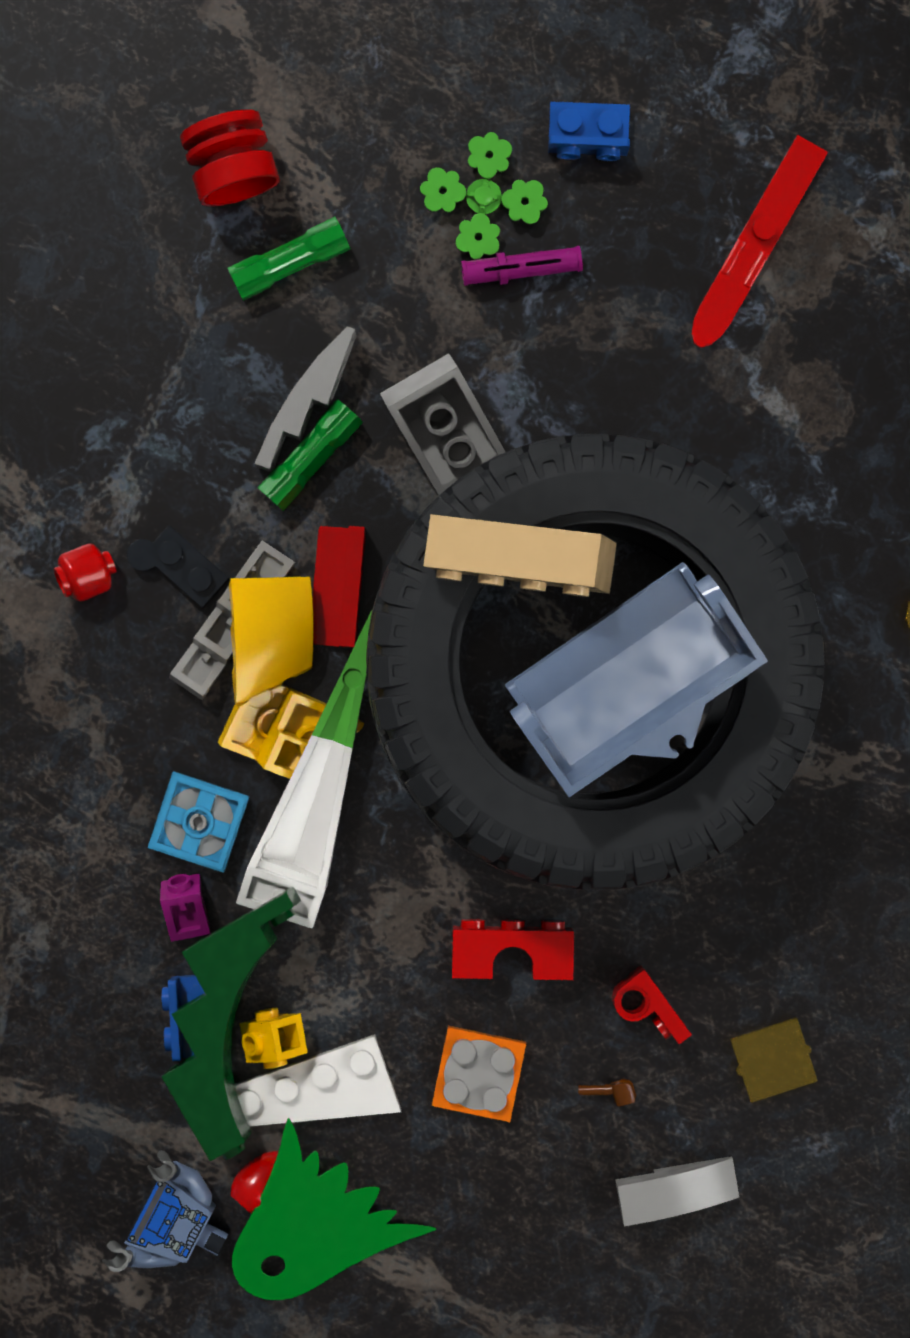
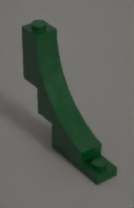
M294 887L182 951L205 993L182 1005L171 1014L194 1055L174 1065L161 1077L209 1161L221 1155L224 1160H228L239 1154L246 1148L244 1142L252 1133L243 1114L232 1073V1030L242 992L263 955L277 940L268 921H271L275 927L295 915L292 908L301 899Z

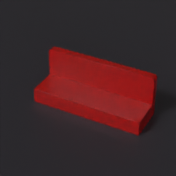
M320 526L318 529L312 597L313 645L354 648L357 642L367 531L365 527Z

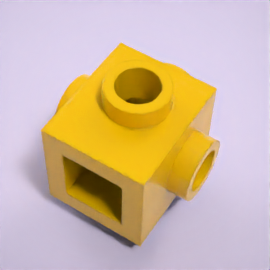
M268 1008L254 1012L255 1019L240 1023L242 1047L245 1052L246 1063H263L264 1069L277 1068L287 1065V1059L308 1053L301 1013L279 1014L278 1008Z

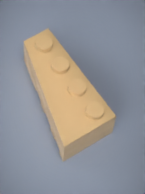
M430 514L423 566L436 570V578L444 580L462 581V574L478 576L477 583L485 585L504 586V580L520 582L521 589L546 592V586L563 588V594L589 597V591L610 594L617 543L602 534Z

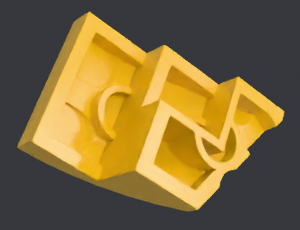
M310 577L230 579L229 593L232 614L230 631L234 662L232 678L235 706H242L254 696L268 689L271 691L282 685L285 680L297 677L312 668L313 604Z
M284 684L271 691L268 689L249 699L242 706L234 705L218 743L223 748L257 760L265 770L291 779L326 703ZM359 719L356 733L364 726V723Z

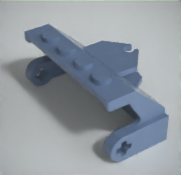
M682 562L507 682L505 686L518 704L510 710L511 715L568 797H571L631 755L678 758V752L669 746L670 739L675 735H681L684 737L686 747L692 748L705 704L767 663L768 660L714 579L708 574L697 582L690 569Z

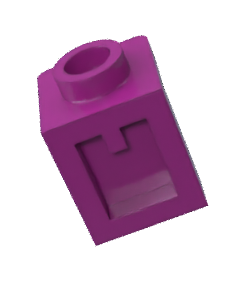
M178 874L162 881L160 903L171 942L210 934V923L202 896L200 874Z

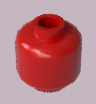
M91 543L61 554L58 558V566L53 568L55 578L65 597L72 596L73 599L80 602L110 590L112 585L111 574L117 572L108 551L101 553Z

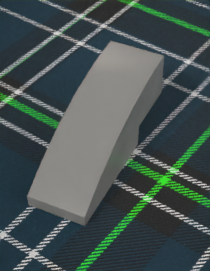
M732 1156L654 1169V1173L615 1179L624 1226L670 1218L739 1198Z

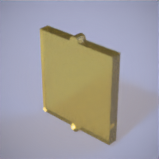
M797 1018L730 1039L739 1065L736 1072L743 1077L751 1103L817 1082L809 1056L811 1047L805 1044Z

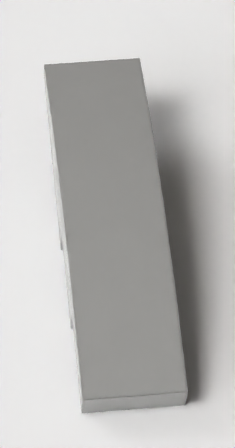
M347 326L317 356L294 386L270 426L254 463L258 468L272 472L276 466L286 436L301 441L314 405L326 409L331 406L357 336L355 329Z
M262 540L235 578L287 577L295 562ZM229 586L218 600L216 608L193 638V643L169 676L171 680L201 700L206 696L233 657L230 631L232 614Z

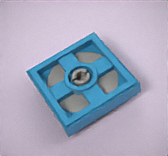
M173 771L148 848L224 873L250 796Z

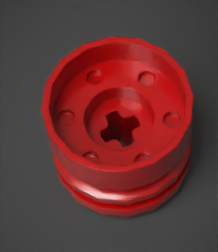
M249 109L221 113L201 120L181 133L182 146L184 150L188 151L186 154L188 164L202 167L192 176L201 205L211 207L237 203L265 193L280 182L272 152L258 150L268 141L265 131L260 130L263 123L259 111Z

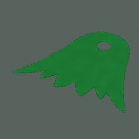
M288 1118L276 1161L260 1197L261 1204L254 1209L235 1244L232 1255V1268L238 1283L248 1293L266 1300H285L297 1297L316 1288L350 1266L380 1251L435 1231L436 1228L418 1224H387L396 1215V1210H381L368 1214L379 1194L380 1188L364 1187L345 1193L348 1183V1166L345 1162L317 1176L319 1170L318 1152L313 1151L302 1162L298 1137L290 1118ZM267 1257H281L285 1262L283 1272L276 1276H268L263 1273L261 1264Z

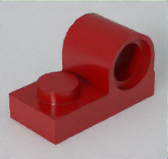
M642 965L629 973L626 978L614 987L612 1002L617 1013L623 1019L640 1021L655 1011L658 1016L652 1021L666 1040L673 1036L678 1044H681L692 1036ZM630 990H636L642 993L643 1000L641 1005L632 1010L624 1008L621 1004L623 995Z

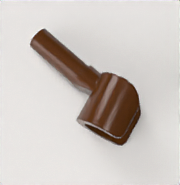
M620 1079L611 1084L579 1085L578 1087L579 1095L606 1096L613 1094L616 1106L634 1103L636 1099L633 1083L628 1079Z

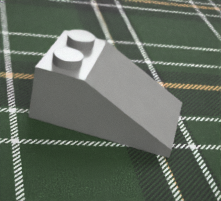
M449 353L380 393L438 495L471 470L505 453L503 446Z

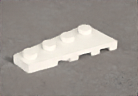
M375 1034L235 1083L236 1093L249 1126L286 1123L288 1118H290L291 1122L401 1112V1107Z

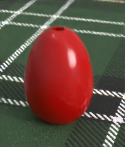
M278 1151L265 1152L249 1161L239 1170L232 1182L231 1197L250 1214L261 1204L260 1197L272 1172Z

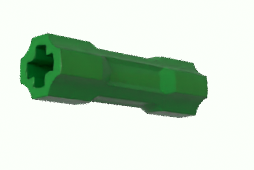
M333 217L308 229L304 235L265 254L253 255L228 267V270L244 301L271 288L275 282L316 262L328 261L351 249L336 217Z
M336 399L317 420L315 427L257 488L284 511L304 489L308 480L334 451L350 438L363 421L344 403Z

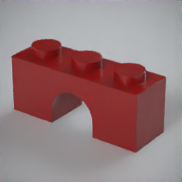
M462 919L461 926H453L452 978L493 979V962L496 955L505 948L518 947L525 950L532 959V978L534 980H573L574 930L570 927H565V921L542 920L541 927H525V920L508 919L501 920L500 927L485 926V920Z

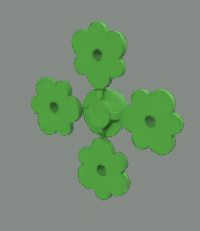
M494 132L487 133L484 138L480 136L473 137L468 145L469 152L471 153L468 158V164L471 168H478L479 175L485 179L474 181L466 192L465 186L459 183L457 172L449 171L446 173L442 168H433L428 173V181L423 182L420 186L421 193L426 196L424 199L425 207L431 212H437L441 209L445 212H452L456 207V203L463 201L466 197L468 206L478 213L472 217L471 222L464 220L460 223L459 231L461 234L456 238L458 250L464 253L469 252L470 257L474 260L481 259L483 254L492 256L499 250L497 237L500 234V228L496 224H490V220L485 214L495 211L501 201L503 206L509 209V218L511 220L519 221L522 219L524 223L530 225L535 224L539 220L540 211L545 210L548 205L547 199L542 196L543 186L539 181L531 180L525 183L523 180H516L512 184V189L505 191L502 195L499 186L492 180H489L496 175L497 171L504 172L508 169L509 162L507 158L512 153L511 144L507 140H499ZM492 154L493 157L489 159L486 155ZM445 189L446 193L441 194L439 191ZM522 200H527V201H528V204H527V205H523V204L521 203V201H522ZM480 235L482 239L478 241L475 239V236Z

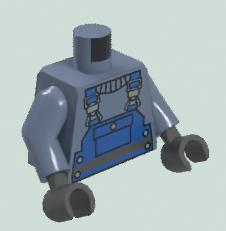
M161 1150L157 1153L158 1158L164 1164L159 1168H153L151 1165L147 1166L156 1182L124 1242L129 1246L124 1249L117 1241H110L106 1246L111 1252L118 1253L112 1260H102L111 1271L120 1272L126 1267L158 1268L176 1266L180 1262L187 1263L196 1245L218 1256L228 1233L207 1223L216 1204L212 1201V1193L198 1170L178 1161H172L165 1151Z

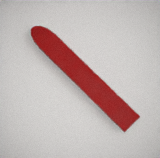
M799 135L796 136L698 308L691 332L695 346L704 348L712 345L729 327L828 153L826 150Z

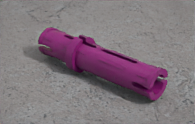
M575 246L573 248L505 256L504 252L496 253V257L471 261L463 260L461 261V270L464 286L499 281V284L503 285L508 284V280L545 276L571 271L579 272L583 270L580 246ZM554 260H558V261H559V263H551V264L536 265V266H526V264H531V263L554 261ZM515 265L518 266V268L502 269L488 272L484 271V269L501 268Z

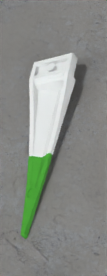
M372 611L249 862L236 901L237 904L255 909L294 887L301 901L292 908L295 915L287 919V921L311 929L314 927L328 885L367 675L366 652Z

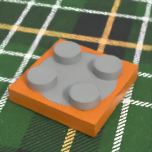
M448 1025L432 1106L510 1122L526 1042Z

